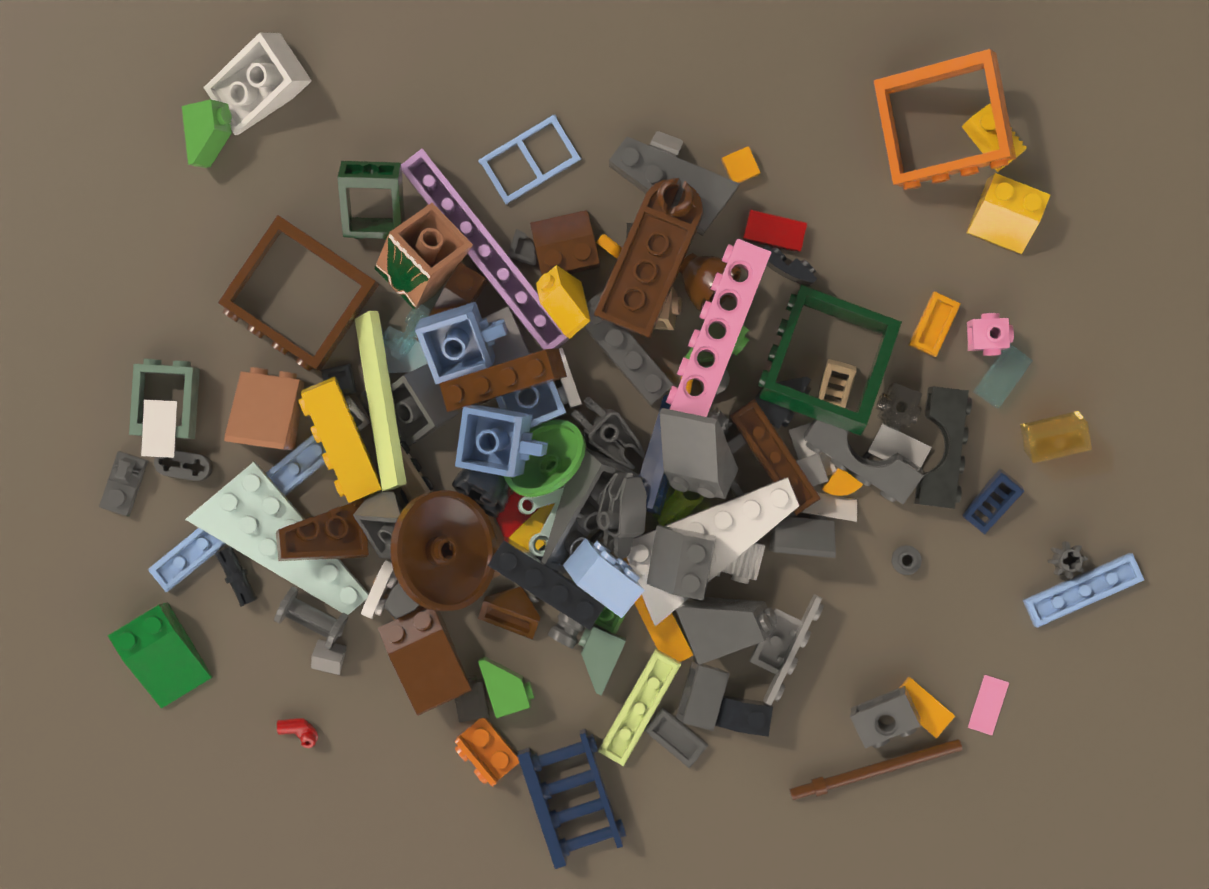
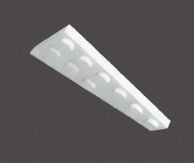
M787 477L666 526L717 536L709 582L799 507V503ZM656 530L633 538L629 556H627L629 565L633 568L632 570L640 577L638 583L645 590L642 596L654 626L658 625L689 599L688 597L670 594L647 584Z

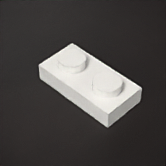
M560 348L567 377L561 379L563 386L559 387L558 391L563 405L569 403L572 409L581 406L582 403L563 348Z

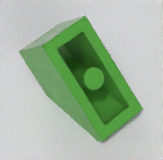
M212 99L182 106L188 165L202 168L211 167L232 133V116L229 105Z
M487 657L480 658L478 663L496 718L531 707V699H534L535 696L530 681L525 683L522 675Z

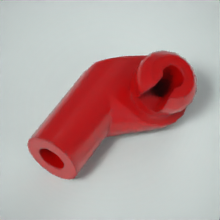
M306 719L277 720L278 735L295 734L302 742L301 745L303 747L312 748L315 746L318 740V733Z

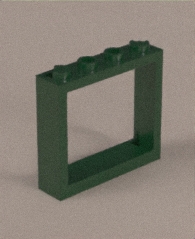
M801 285L797 295L791 293L785 310L790 311L788 320L782 318L776 335L781 336L779 345L773 344L767 361L772 362L770 370L764 369L760 377L758 386L763 387L759 398L861 436L868 424L902 321ZM803 305L883 334L856 412L775 383Z

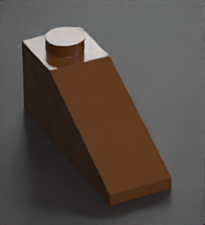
M460 262L445 285L429 316L476 302L488 281L485 277Z

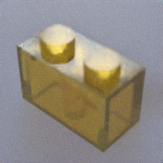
M1079 411L1020 424L1024 451L1032 463L1092 450L1088 422Z

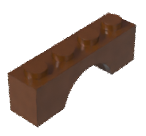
M559 348L544 349L439 383L447 412L463 410L465 406L480 405L509 393L567 377Z

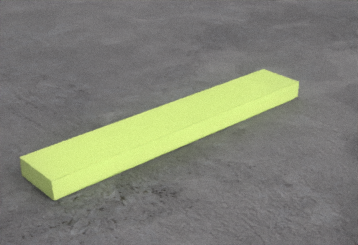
M368 311L354 320L382 491H389L406 485L407 482L380 316L378 311Z

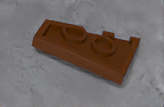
M364 497L315 517H310L278 529L276 531L278 561L367 557L369 555L368 539L353 516L364 502Z

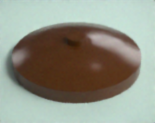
M440 490L422 494L412 500L402 510L392 532L390 549L393 570L404 592L420 606L434 611L460 610L477 601L487 590L493 578L495 570L487 565L497 551L495 533L484 510L470 497L451 490Z

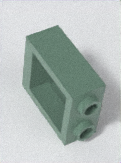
M143 359V364H133L129 435L142 436L145 373L185 375L182 426H176L175 438L195 439L200 369L191 367V362L173 361V366L161 365L162 360Z

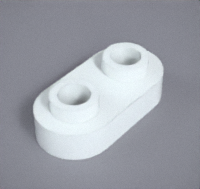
M385 560L363 606L361 615L373 619L375 614L381 616L386 599L383 597L387 588L393 589L397 581L391 562Z

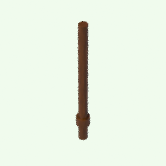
M956 739L825 779L823 776L811 779V783L791 788L789 791L792 800L813 794L817 797L827 794V790L961 751L962 745L960 740Z

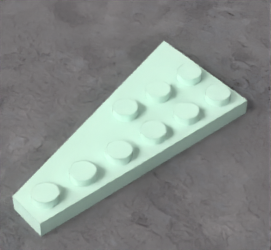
M255 461L185 519L341 613L344 612L349 615L369 595L367 590L340 559L278 561L276 531L305 519Z

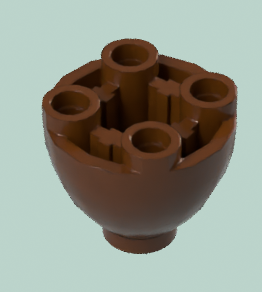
M691 253L684 259L679 272L683 275L685 290L690 301L701 312L706 301L712 302L716 291L711 290V286L717 272L723 274L727 263L723 262L722 258L697 256ZM735 267L731 270V276L738 282L742 271L740 267ZM730 295L722 296L720 298V305H722L727 298L733 299L734 297Z

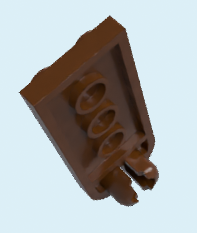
M679 178L660 181L654 184L646 193L594 312V315L598 318L649 339L703 216L701 198L697 191L686 181L683 183V193L678 205L671 208L681 186Z

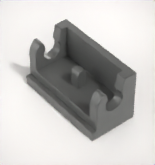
M692 661L676 718L684 724L713 731L729 673L705 664L698 665V662Z

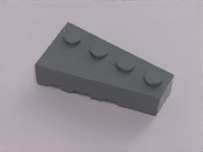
M630 137L624 139L609 159L610 168L645 194L654 184L660 181L679 178L681 186L671 208L678 205L683 193L682 186L684 181H686L697 191L703 204V216L696 231L702 236L740 185V183Z

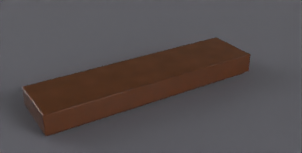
M755 399L729 416L773 483L787 477L789 478L799 503V507L793 511L795 515L821 499Z

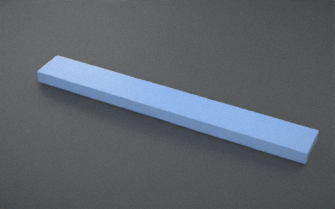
M311 435L267 471L266 474L286 496L325 464L322 454L326 453L322 442L316 443L313 435ZM198 528L147 570L165 592H169L223 548L226 543Z

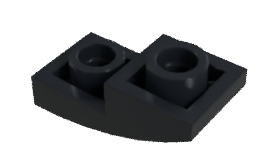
M767 245L763 248L771 252L766 266L779 275L807 286H811L817 280L813 275L816 272L815 269L806 260L800 261L796 258L788 266L785 263L787 260L786 256L777 247L771 249Z

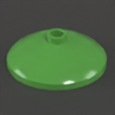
M550 420L530 428V433H533L532 440L548 443L547 453L543 456L530 455L529 460H525L524 474L515 477L504 476L505 481L514 492L526 497L546 495L564 486L576 474L585 455L586 443L581 431L569 421Z

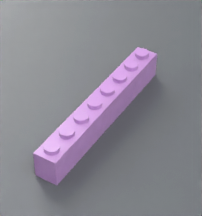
M420 149L401 164L402 173L428 205L433 203L473 244L467 255L543 350L559 348L568 341L569 338L563 334L541 305L537 292L426 152Z

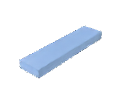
M1128 553L1080 574L1073 579L1024 599L1023 602L1034 627L1038 628L1142 582L1144 578L1133 553Z

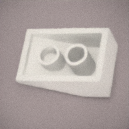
M260 32L203 88L212 100L229 105L232 116L231 130L234 135H239L292 100L312 80L280 33Z

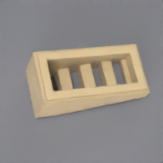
M828 359L817 398L846 408L857 372L856 366ZM836 371L848 376L847 379L833 376L831 373ZM830 382L844 386V390L841 391L827 386ZM825 394L841 398L840 403L824 399Z

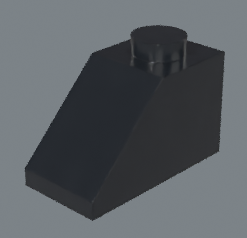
M723 696L715 726L740 733L769 737L773 706L767 705L763 701Z

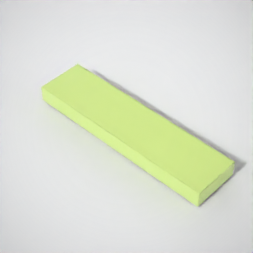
M655 648L599 747V753L622 766L625 765L679 670L681 662Z

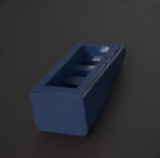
M1000 468L964 511L962 516L983 534H986L1022 495L1024 489L1016 480ZM1001 482L1011 489L1009 494L998 486ZM993 491L1004 499L1001 503L990 495ZM985 500L996 508L993 513L982 504ZM977 509L988 517L986 522L974 513Z

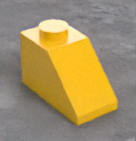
M557 265L541 276L536 283L539 301L563 334L570 339L591 321L582 282Z

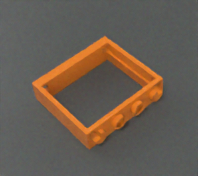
M983 50L874 80L893 185L903 187L904 190L916 189L921 187L920 182L932 180V183H941L950 180L949 175L961 173V176H970L979 173L978 168L990 165L991 169H999L1002 166L1009 165L1008 161L1016 159L997 53L993 50ZM985 69L1000 149L904 173L889 94Z

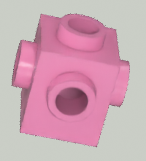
M999 313L981 314V319H972L967 322L968 351H983V356L1001 355V350L1010 348V343L1014 339L1013 326L1009 325V318H999Z

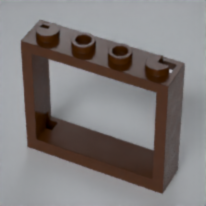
M277 215L218 303L225 308L222 313L235 322H238L240 318L249 324L247 327L248 331L261 339L264 335L272 339L273 343L271 346L284 355L289 351L297 356L296 363L310 372L312 368L321 371L354 323V319L358 317L380 284ZM281 232L361 285V288L314 357L234 303Z

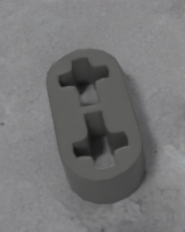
M174 450V458H171V460L181 463L180 467H170L169 471H167V466L162 464L163 459H168V457H155L154 459L156 471L161 475L202 481L207 479L213 470L211 460L201 454ZM199 459L200 465L205 466V470L199 472L198 476H196L195 470L187 469L186 467L187 463L196 464Z

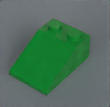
M168 602L155 606L108 635L122 661L160 708L167 706L213 678Z

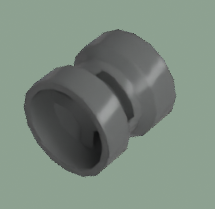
M560 612L558 615L559 621L556 626H552L548 636L573 649L577 643L576 636L585 627Z

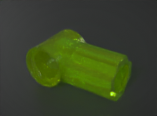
M675 490L664 502L661 515L653 514L652 516L662 526H666L686 518L703 501L704 496L700 494L698 498L690 500L684 496L683 492Z

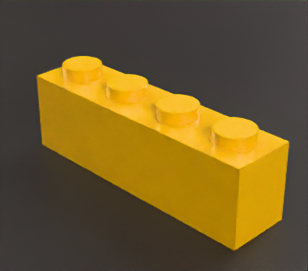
M336 377L302 390V398L298 400L305 416L310 415L314 426L310 427L316 443L322 442L326 453L322 454L328 470L334 469L338 479L334 481L340 497L346 496L348 503L382 490L379 476Z

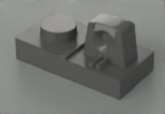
M118 451L99 507L124 516H130L148 460Z

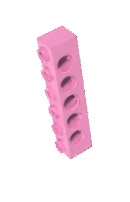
M740 239L736 240L734 246L728 244L722 261L727 263L723 274L717 272L711 286V290L716 291L712 302H705L699 317L704 319V323L700 331L694 329L688 346L693 348L689 359L683 357L677 372L678 375L682 376L678 388L672 386L666 403L671 404L670 410L707 417L771 255L770 251ZM735 267L744 268L747 272V280L743 282L735 281L731 276V270ZM724 295L734 297L736 308L730 311L724 310L720 305V298ZM713 323L721 324L725 329V336L721 339L712 338L708 332L709 326ZM707 351L713 355L714 363L711 367L705 368L699 365L697 356L700 352ZM696 379L702 383L703 391L699 396L688 394L686 384L689 380Z

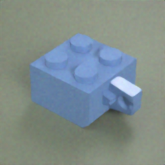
M476 302L421 318L415 328L435 384L491 367L496 356L492 345H495V339L507 335L508 331L504 319L488 323L487 318L482 319Z
M477 404L465 406L462 412L455 467L515 477L524 474L525 460L528 461L530 455H546L548 443L532 440L533 433H530L531 414Z

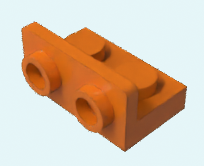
M485 715L475 721L454 741L457 744L455 750L464 761L469 759L476 767L474 773L483 784L488 782L493 787L499 779L519 764L515 751Z

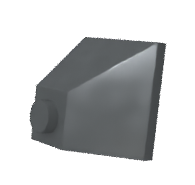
M377 491L369 494L353 514L380 558L391 559L392 532L399 515L404 509L399 497L394 492Z

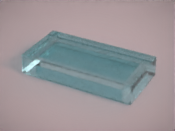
M1010 344V348L1002 350L1001 355L997 357L973 392L996 409L1000 408L1033 360Z

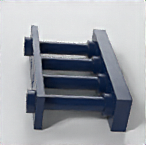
M586 729L580 730L581 742L539 756L537 753L532 754L529 747L518 751L517 755L555 869L566 866V856H569L571 851L613 837L617 848L623 847L622 837L627 836L622 820L615 819L594 755L595 752H598L594 735L588 736ZM586 753L591 770L549 784L546 781L541 782L538 771H541L542 767ZM595 781L600 798L559 812L556 809L551 811L548 799L552 798L551 795ZM603 809L605 810L610 826L566 840V838L560 839L557 828L561 827V823Z

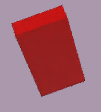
M750 210L743 240L800 253L807 223Z

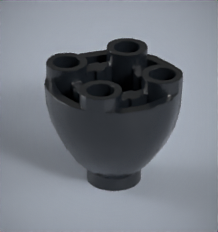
M465 468L457 474L452 483L457 492L473 499L487 515L497 518L500 512H504L511 493V488L505 481L504 476Z

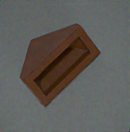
M521 586L486 596L478 616L479 620L532 640L541 618Z

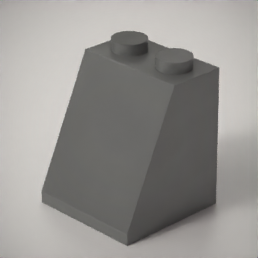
M705 597L704 600L689 598L676 608L698 665L763 642L776 630L777 619L771 607H767L765 601Z

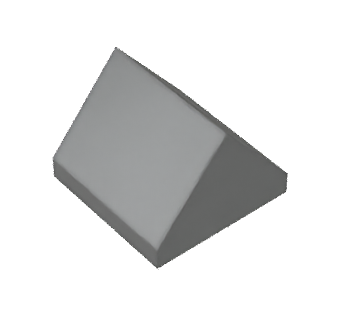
M318 639L311 656V668L340 675L347 646L335 643L333 648L329 650L325 648L326 641Z

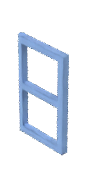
M554 114L482 157L478 162L483 166L504 203L507 205L577 163L581 158L559 124L557 116ZM552 123L572 158L542 175L522 141ZM517 144L537 179L507 196L487 162Z

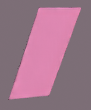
M984 675L968 728L993 735L1009 682Z

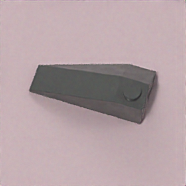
M585 449V455L578 471L565 484L541 562L551 569L566 572L563 566L564 563L585 538L590 540L600 529L596 519L605 486L613 475L621 472H632L633 477H640L642 480L644 478L604 454Z

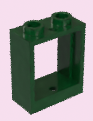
M341 161L337 179L343 237L355 239L380 238L386 240L390 231L405 222L401 162ZM349 188L391 189L393 218L352 217Z

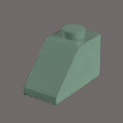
M593 624L591 630L585 629L578 645L583 646L581 655L595 692L602 696L625 645L626 638Z

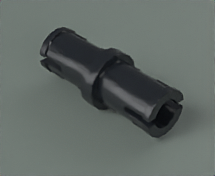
M230 546L215 553L225 572L226 584L230 583L240 607L258 599L246 576L248 574L247 569L242 568L234 549Z

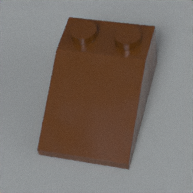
M421 607L378 628L388 656L418 716L472 691L440 611Z

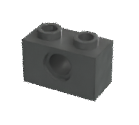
M906 686L851 708L850 718L865 748L884 746L890 741V738L898 735L901 737L909 736L920 727L919 713ZM890 715L894 718V722L883 724L879 721V717Z

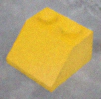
M994 173L986 181L966 233L1015 253L1022 254L1041 221L1050 194Z

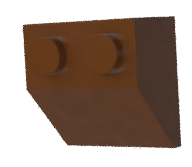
M587 210L530 223L541 275L548 273L556 265L569 274L600 268V261Z

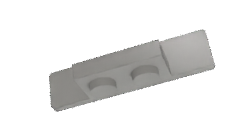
M815 594L812 596L801 620L774 608L773 611L777 619L776 630L765 641L757 643L749 660L751 663L775 674L763 699L767 705L771 706L774 700L777 702L780 700L785 689V685L782 682L786 674L791 675L798 662L795 655L799 647L804 648L811 635L808 628L812 620L817 621L824 607V605L820 604L822 598Z

